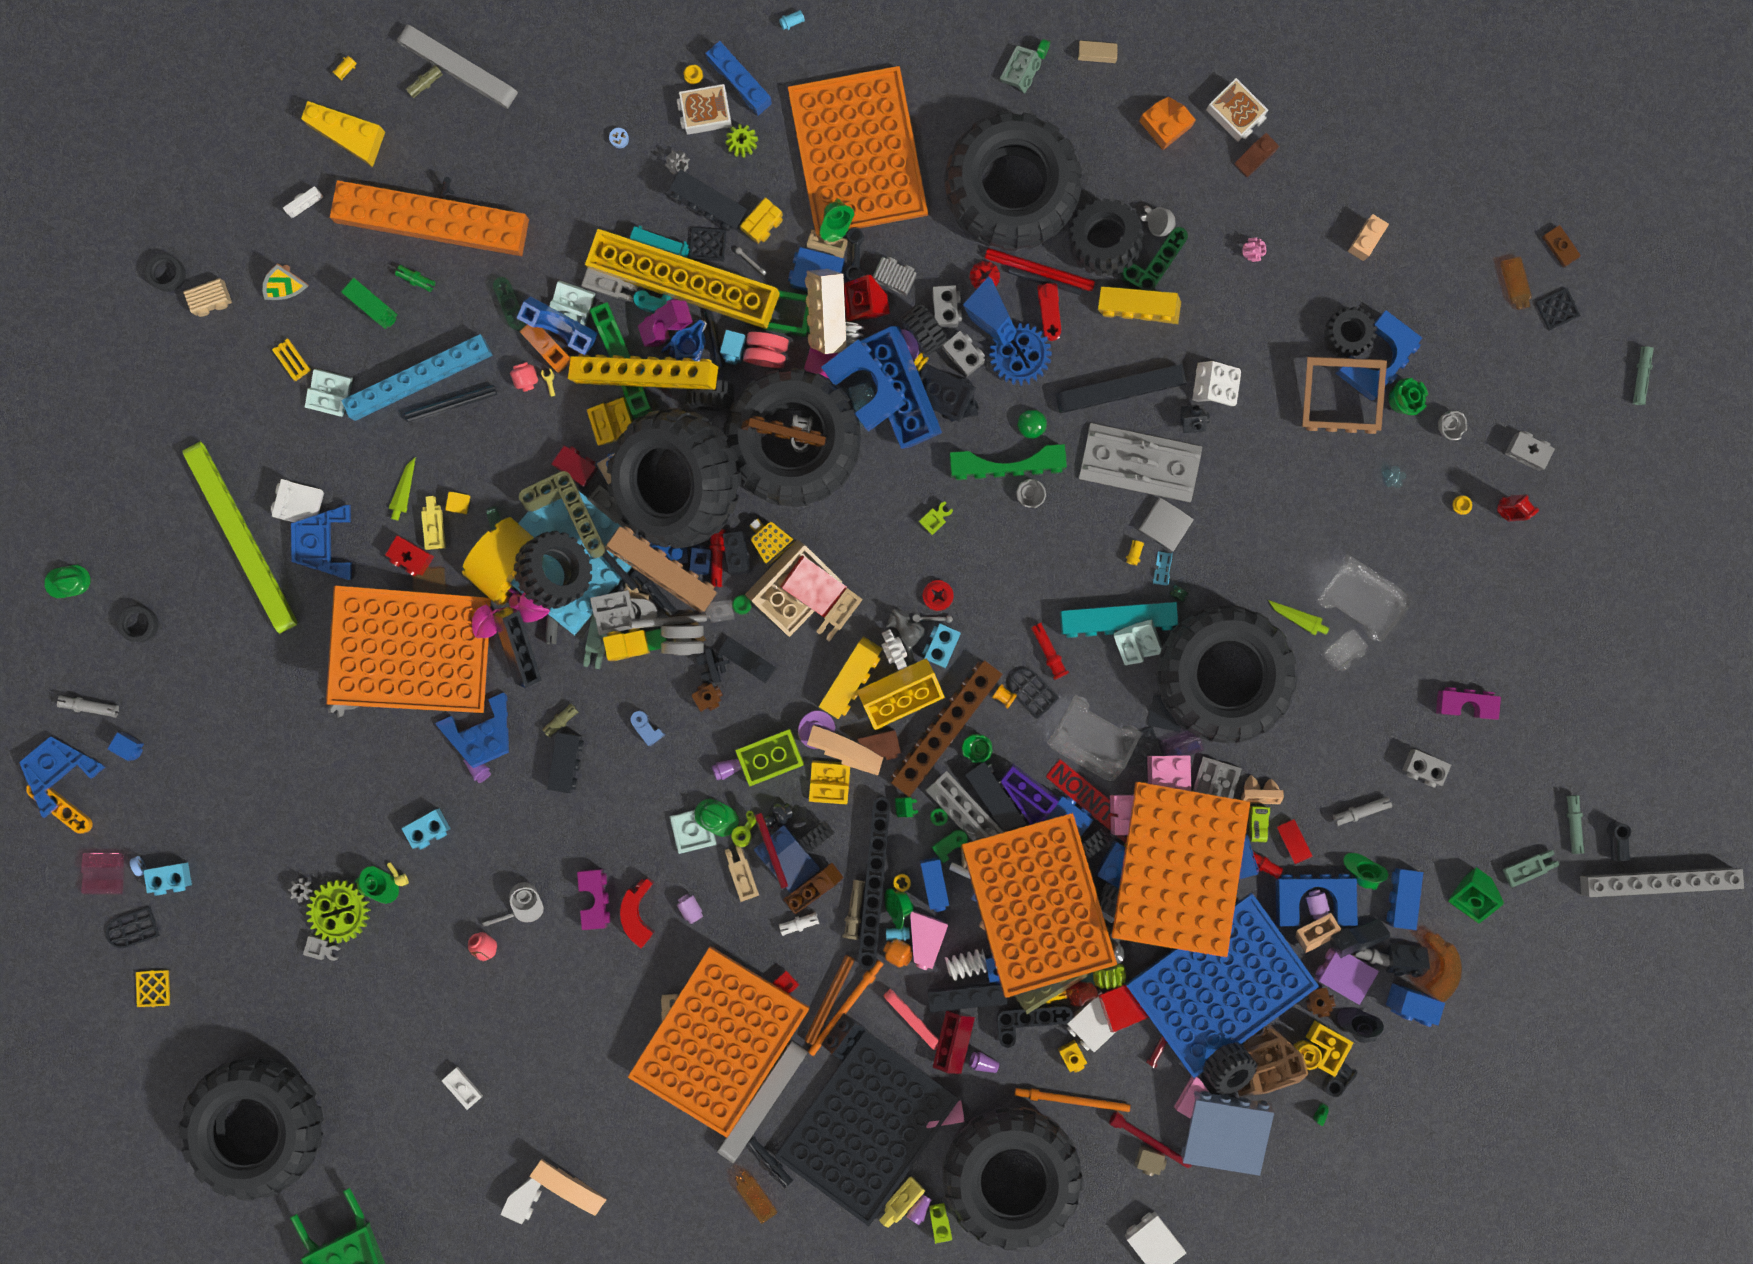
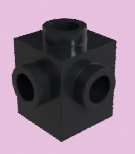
M1204 404L1182 406L1180 410V424L1183 433L1206 431L1207 423H1210L1209 412L1205 411Z

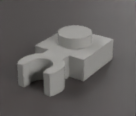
M310 935L308 936L303 955L323 960L326 955L329 960L334 961L338 957L332 955V950L339 951L341 947L338 945L328 946L329 940H322V938Z

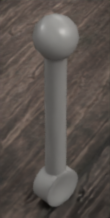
M737 247L735 249L736 254H740L763 276L766 274L762 268L742 252V248Z
M916 614L913 616V621H946L951 623L953 618L950 615L946 617H920Z
M511 913L482 923L483 927L514 917L515 914Z

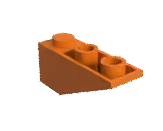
M527 324L520 331L558 374L570 364L571 358L543 328L532 327Z

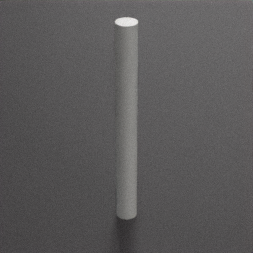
M706 614L636 620L630 621V628L707 621Z

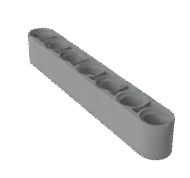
M406 24L397 39V42L429 63L436 65L439 69L506 109L510 107L518 94L508 84Z
M790 1042L717 1153L730 1162H735L808 1051L795 1042Z

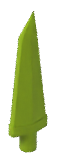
M415 458L406 465L389 505V509L393 510L391 519L399 521L401 512H407Z
M1268 600L1276 612L1311 634L1316 635L1317 631L1325 635L1328 633L1329 628L1321 624L1322 618Z

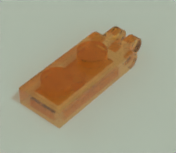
M1521 256L1502 261L1500 264L1511 303H1515L1517 310L1523 309V305L1524 308H1529V300L1532 299Z
M744 1171L741 1174L745 1181H742L740 1176L735 1177L739 1184L736 1188L760 1223L763 1224L776 1215L778 1211L753 1175L749 1177Z

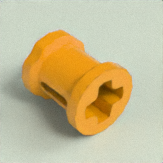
M1001 684L992 698L998 699L1008 709L1017 694H1012Z

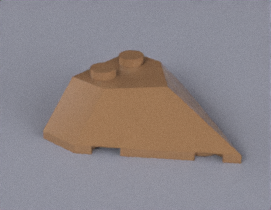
M1267 1024L1244 1041L1243 1046L1255 1060L1257 1071L1252 1080L1242 1089L1238 1090L1239 1097L1266 1094L1299 1083L1308 1075L1303 1054L1270 1024Z

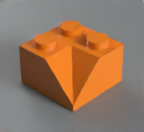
M1170 97L1157 102L1142 114L1139 120L1163 150L1189 130L1196 121L1184 105Z

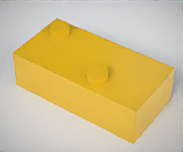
M927 658L857 690L875 730L945 698Z

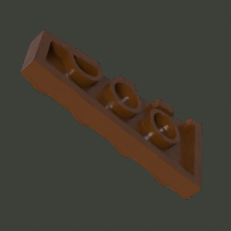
M753 416L743 421L741 426L743 430H748V428L752 427L756 428L757 433L771 434L773 432L779 438L790 439L792 437L794 441L815 446H823L826 437L821 436L820 432L812 430L809 433L803 432L802 428L797 426L783 427L781 422H764V418Z

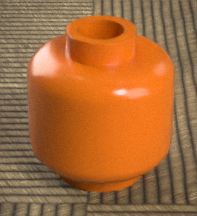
M894 939L892 942L888 941L883 950L886 952L885 959L899 968L904 965L907 966L913 957L912 947L900 939Z

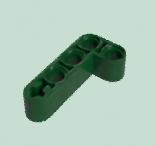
M1182 227L1175 228L1146 271L1135 264L1128 269L1125 267L1121 273L1122 281L1134 290L1153 291L1188 238L1187 231ZM1180 235L1181 237L1176 245L1172 244L1176 236ZM1163 250H1169L1172 253V257H1165ZM1152 266H1159L1161 268V272L1155 273L1152 269ZM1126 271H1133L1135 273V277H1127ZM1148 281L1151 284V288H1144L1142 282Z

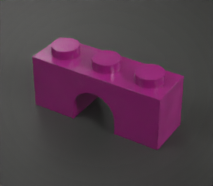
M670 299L666 302V305L656 309L654 314L646 317L638 325L644 347L661 346L670 339L668 330H682L693 322L686 301Z
M1445 687V690L1438 691L1436 714L1460 716L1463 704L1469 702L1474 707V718L1499 720L1501 697L1495 696V692L1483 691V695L1475 694L1476 690L1464 689V693L1456 692L1457 688Z
M603 869L580 870L577 872L579 891H589L595 897V904L592 908L580 911L582 930L606 928L608 926L607 923H610V912H606L609 896L608 892H605L604 887L607 884V874L603 873Z

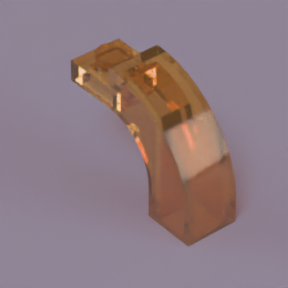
M1428 932L1423 937L1437 953L1440 960V968L1437 975L1425 987L1433 997L1445 1002L1452 996L1459 985L1462 974L1461 959L1452 943L1446 942L1443 945L1445 941L1439 934Z

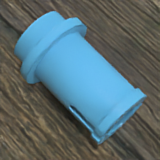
M801 10L787 16L783 15L779 19L783 30H790V27L805 21Z
M905 926L900 930L897 928H886L887 941L894 939H904L906 941V939H910V930Z

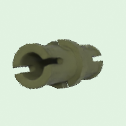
M434 65L423 75L420 74L418 79L405 89L414 99L420 92L426 88L429 89L430 85L443 74Z
M570 703L560 714L554 715L555 718L543 727L542 730L546 732L545 734L548 737H551L562 726L565 727L566 723L578 714L579 711Z

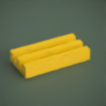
M288 338L284 343H280L277 348L272 349L294 381H297L311 371ZM289 346L291 351L294 353L296 358L304 367L303 371L299 368V366L294 361V359L285 347ZM281 350L298 372L297 375L294 373V371L291 369V367L286 362L284 357L281 355Z

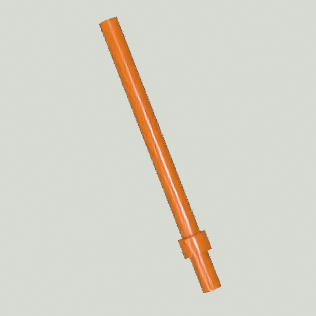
M878 959L874 967L865 972L862 976V981L808 1050L809 1054L812 1056L816 1054L840 1017L848 1012L868 984H872L876 978L875 975L884 965L882 961Z
M1015 1088V1096L1027 1097L1034 1101L1041 1099L1130 1112V1104L1041 1092L1039 1089L1031 1088V1090Z

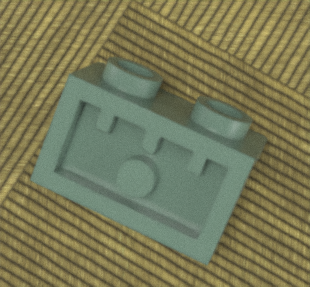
M1016 46L1000 80L1002 83L1018 87L1022 93H1026L1032 84L1036 71L1041 66L1042 60L1038 57L1036 51Z

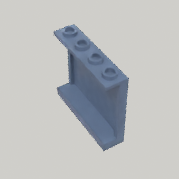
M1194 1091L1195 1103L1186 1145L1182 1147L1181 1151L1183 1163L1260 1176L1274 1116L1272 1104L1264 1100L1252 1101L1245 1097L1234 1098L1225 1094L1215 1095L1207 1091Z

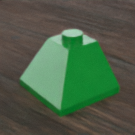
M1477 867L1462 879L1448 899V902L1478 924L1504 904L1493 879Z

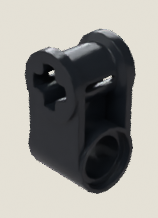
M1344 1061L1336 1077L1328 1074L1323 1080V1091L1332 1097L1341 1096L1348 1085L1355 1079L1358 1071L1351 1069ZM1335 1082L1337 1085L1336 1090L1330 1092L1329 1086Z

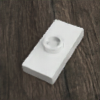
M314 186L307 192L298 194L294 198L295 200L283 207V209L290 217L294 218L322 199L323 195Z

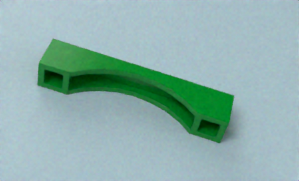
M608 302L591 308L590 312L610 358H613V355L623 356L625 359H630L629 351ZM621 386L635 419L653 412L642 386Z
M1065 444L1045 446L1032 457L1010 464L989 462L977 457L970 451L951 452L949 455L951 478L955 477V480H967V476H974L975 479H984L986 475H994V478L1005 477V474L1013 473V476H1023L1024 472L1040 475L1043 474V471H1051V474L1062 473V470L1067 467Z

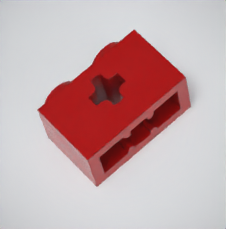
M398 535L385 554L390 558V563L398 567L400 564L406 567L405 571L413 576L417 574L423 576L434 558L430 553ZM407 554L412 557L411 561L406 558Z

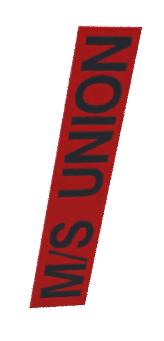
M1060 759L1047 774L1046 778L1111 831L1110 816L1118 817V814L1110 813V800ZM1116 835L1126 843L1127 835Z

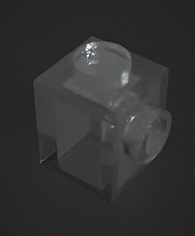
M732 600L710 603L709 608L706 609L707 619H710L711 623L735 620Z

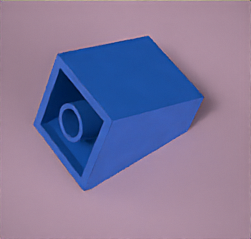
M988 276L963 306L973 323L1005 346L1007 342L1013 340L1017 331L992 279Z

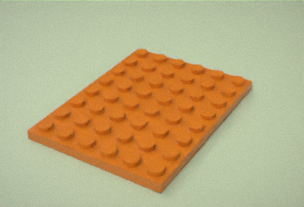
M900 66L788 87L816 237L821 236L820 227L824 219L823 212L825 207L834 202L836 198L854 210V217L848 231L851 228H864L928 216Z
M334 586L326 704L484 713L489 638L475 637L472 629V619L476 610L481 606L488 605L491 607V599Z
M1136 782L1112 938L1227 957L1250 802Z
M1073 813L961 845L1005 998L1117 965Z
M710 946L631 1070L628 1078L728 1138L810 1007Z

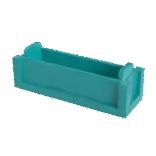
M640 225L639 228L634 226L630 236V240L687 258L690 251L686 241L682 244L642 230Z

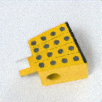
M756 519L750 524L751 529L756 533L751 540L767 566L772 564L795 542L772 522L764 526L759 519Z

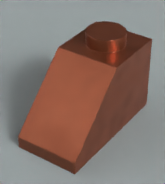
M1265 133L1234 165L1248 178L1276 152L1279 145Z
M896 730L858 739L861 745L881 757L886 756V760L897 758V754L901 753Z

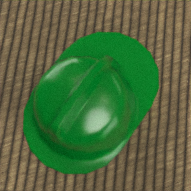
M838 198L824 209V219L820 227L821 238L828 242H835L844 237L854 217V210Z
M79 565L60 567L51 570L47 574L45 589L50 596L55 598L76 596L88 589L91 578L89 572Z
M705 799L701 801L694 812L697 824L715 835L721 837L729 836L738 827L739 820L736 812L717 800Z
M1349 853L1343 859L1345 867L1353 873L1354 878L1357 879V884L1363 888L1376 890L1379 883L1385 881L1388 877V872L1384 867L1361 854Z
M366 867L355 880L360 894L380 903H391L399 895V886L395 884L394 877L376 867Z
M889 888L884 894L885 907L896 928L900 930L904 924V917L912 913L913 904L905 892L894 891Z

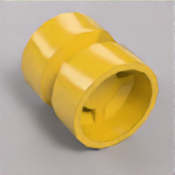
M1301 1040L1293 1045L1303 1054L1308 1070L1315 1069L1320 1065L1322 1054L1314 1044L1307 1040Z

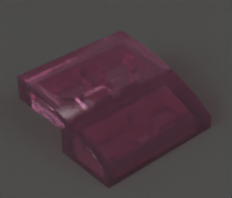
M83 853L81 893L122 894L124 881L123 854Z

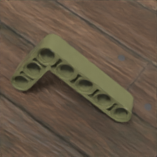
M568 472L556 473L523 489L519 493V500L528 511H536L562 498L588 554L593 558L601 557L604 554L605 546ZM551 489L550 492L544 494L546 490ZM571 497H575L574 500L569 501ZM583 512L581 516L576 517L578 513ZM591 528L588 532L584 533L585 529ZM598 544L596 548H591L592 545Z

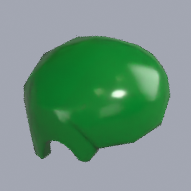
M1030 409L1020 415L1017 427L1024 437L1037 438L1046 431L1047 419L1039 410Z
M972 734L962 744L963 755L974 763L985 762L993 752L990 739L983 734Z

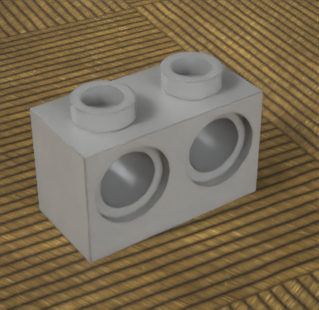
M956 285L933 287L934 318L941 328L958 327V321H962L961 310L957 309V303L960 302V291H956ZM943 294H950L952 299L948 302L943 301L941 298ZM949 312L953 315V319L947 321L943 318V314Z
M959 331L942 346V350L967 378L984 363L985 359L983 357L985 355L978 347L974 348L971 344L972 339L966 333L963 334ZM955 342H961L963 343L964 348L962 350H956L953 344ZM973 356L976 359V363L970 365L966 362V358Z
M1411 749L1402 771L1407 772V777L1418 780L1419 777L1425 780L1424 784L1435 788L1436 785L1443 786L1451 764L1418 750ZM1418 760L1421 766L1420 769L1416 771L1413 767V764L1415 761ZM1434 768L1438 770L1436 778L1431 776V771Z

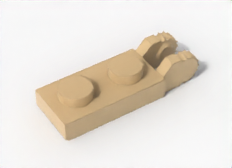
M847 588L824 618L825 621L819 627L817 633H823L828 623H831L835 627L827 635L826 640L830 642L863 599Z
M736 846L741 861L734 863L732 852L729 849H726L725 853L737 893L742 902L759 896V892L748 860L745 859L743 849Z

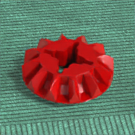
M981 261L973 266L970 271V281L976 289L986 280H980L982 276L981 271L984 273L991 271L988 276L992 279L995 287L998 285L1000 272L996 265L990 261Z
M932 581L923 591L925 604L934 611L945 610L953 601V590L944 581ZM944 589L942 592L944 602L940 599L932 602L935 595L931 590L940 592Z

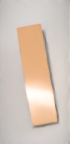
M813 725L807 745L825 750L824 755L842 760L841 764L871 774H879L883 757L848 738Z
M543 1159L540 1160L529 1176L563 1199L593 1215L597 1214L607 1200L578 1178L571 1177L560 1168L556 1169Z

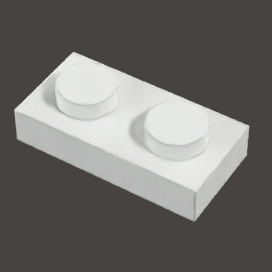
M458 1067L442 1080L467 1110L483 1096Z

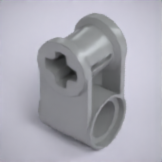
M794 415L792 426L801 427L803 432L809 433L813 429V416L805 418ZM794 438L791 440L794 450L798 453H804L810 447V444L806 443L803 447H797Z

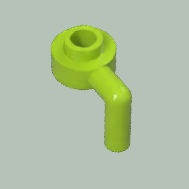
M752 811L746 813L748 821L745 826L737 827L732 832L733 843L738 847H745L751 842L750 830L756 823ZM745 836V839L740 841L739 837Z

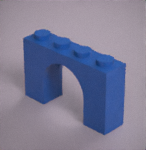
M1387 310L1373 324L1377 328L1375 333L1383 338L1392 350V361L1386 369L1385 386L1388 383L1391 384L1398 376L1396 372L1399 368L1403 369L1409 362L1408 356L1411 353L1414 354L1420 348L1419 342L1422 339L1421 336ZM1340 367L1335 373L1369 400L1373 401L1377 398L1379 371L1365 367Z
M857 340L821 368L835 385L856 371H869L876 376L878 381L876 396L855 413L863 426L870 431L906 404L903 401L905 395L899 388L895 390L892 386L894 380L888 372L884 374L881 371L882 364L877 357L873 359L870 356L871 349L866 342L861 343Z
M1282 874L1281 878H1275L1276 924L1279 926H1299V902L1302 895L1311 888L1323 887L1332 896L1334 919L1339 926L1358 925L1357 879L1351 877V874H1339V877H1331V874H1319V878H1312V874H1300V878H1293L1292 874Z

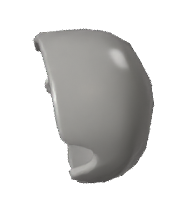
M1457 410L1446 411L1438 421V430L1443 437L1449 440H1459L1462 438V434L1467 431V419L1463 413Z
M1026 479L1018 485L1016 491L1017 499L1023 506L1037 508L1044 503L1046 491L1041 482L1035 479Z

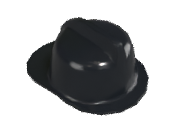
M1344 1008L1337 1016L1338 1024L1341 1028L1352 1033L1353 1037L1361 1043L1376 1041L1377 1036L1384 1029L1380 1018L1357 1008Z

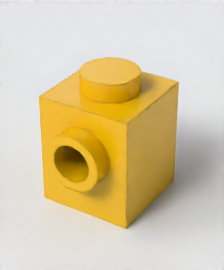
M1075 1040L1058 1048L1070 1072L1074 1071L1076 1073L1085 1068L1084 1065L1087 1062Z

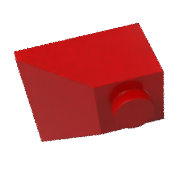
M871 275L844 283V304L847 322L873 319L890 314L887 294Z

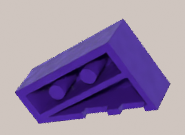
M1014 763L1001 779V783L1030 825L1043 822L1059 803L1057 796Z

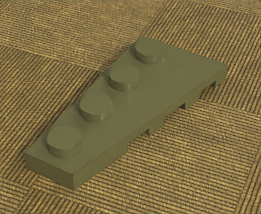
M1092 972L1014 995V997L1028 1014L1089 976Z

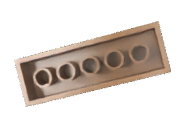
M618 527L605 545L607 551L699 613L705 612L717 594L712 584L707 581L701 582L698 580L699 576L691 570H683L681 563L674 559L670 561L665 557L667 554L658 548L654 550L649 546L650 542L642 537L638 539L633 536L634 532L628 527Z

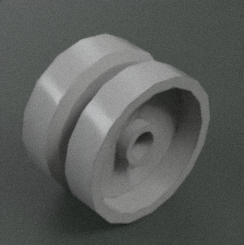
M661 626V636L673 638V641L661 643V653L674 655L704 653V643L692 640V638H700L704 635V626Z

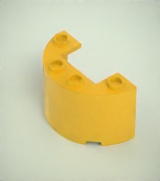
M511 517L495 525L496 530L488 531L483 535L465 559L463 564L465 570L462 571V574L494 603L501 606L508 602L511 593L508 590L512 586L510 583L515 578L514 575L517 574L514 571V564L517 563L515 561L516 554L519 553V549L524 544L534 538Z

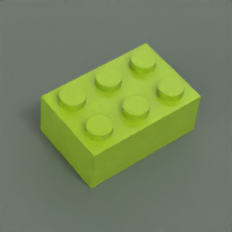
M791 729L735 750L749 787L804 765Z

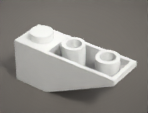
M529 1178L510 1194L501 1215L520 1224L525 1219L529 1220L534 1210L531 1208L533 1201H538L542 1192L539 1190L541 1184Z

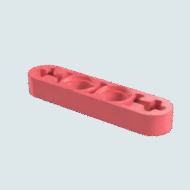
M889 989L883 995L884 998L933 1050H936L939 1039L892 989Z

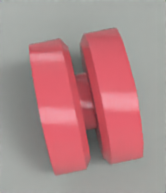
M748 332L746 344L752 348L744 350L743 361L762 367L784 368L786 357L781 353L787 351L789 340L769 333Z

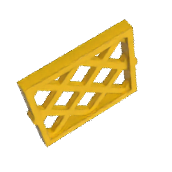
M169 970L136 972L137 1007L170 1005ZM149 973L150 976L147 978V980H145L141 976L142 974ZM156 973L164 974L160 979L155 976ZM152 977L157 981L154 986L148 982ZM164 978L166 980V985L162 982ZM159 984L164 987L161 992L155 989ZM145 985L151 988L147 994L142 990ZM152 991L158 995L154 1000L149 996ZM140 992L144 995L142 999L140 998ZM159 997L165 1001L164 1003H156ZM147 998L151 1003L143 1004L142 1002Z

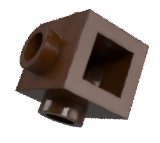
M707 682L697 687L698 691L692 694L700 712L706 709L712 711L719 707V702L722 701L720 697L723 696L718 685L714 687L713 684L708 685ZM708 693L711 694L710 700L706 699V695Z
M1328 988L1317 989L1308 994L1309 1000H1306L1308 1011H1312L1313 1015L1318 1014V1018L1330 1016L1329 1012L1333 1011L1332 1007L1336 1006L1334 996L1329 995ZM1319 1000L1324 1001V1005L1322 1007L1318 1006Z

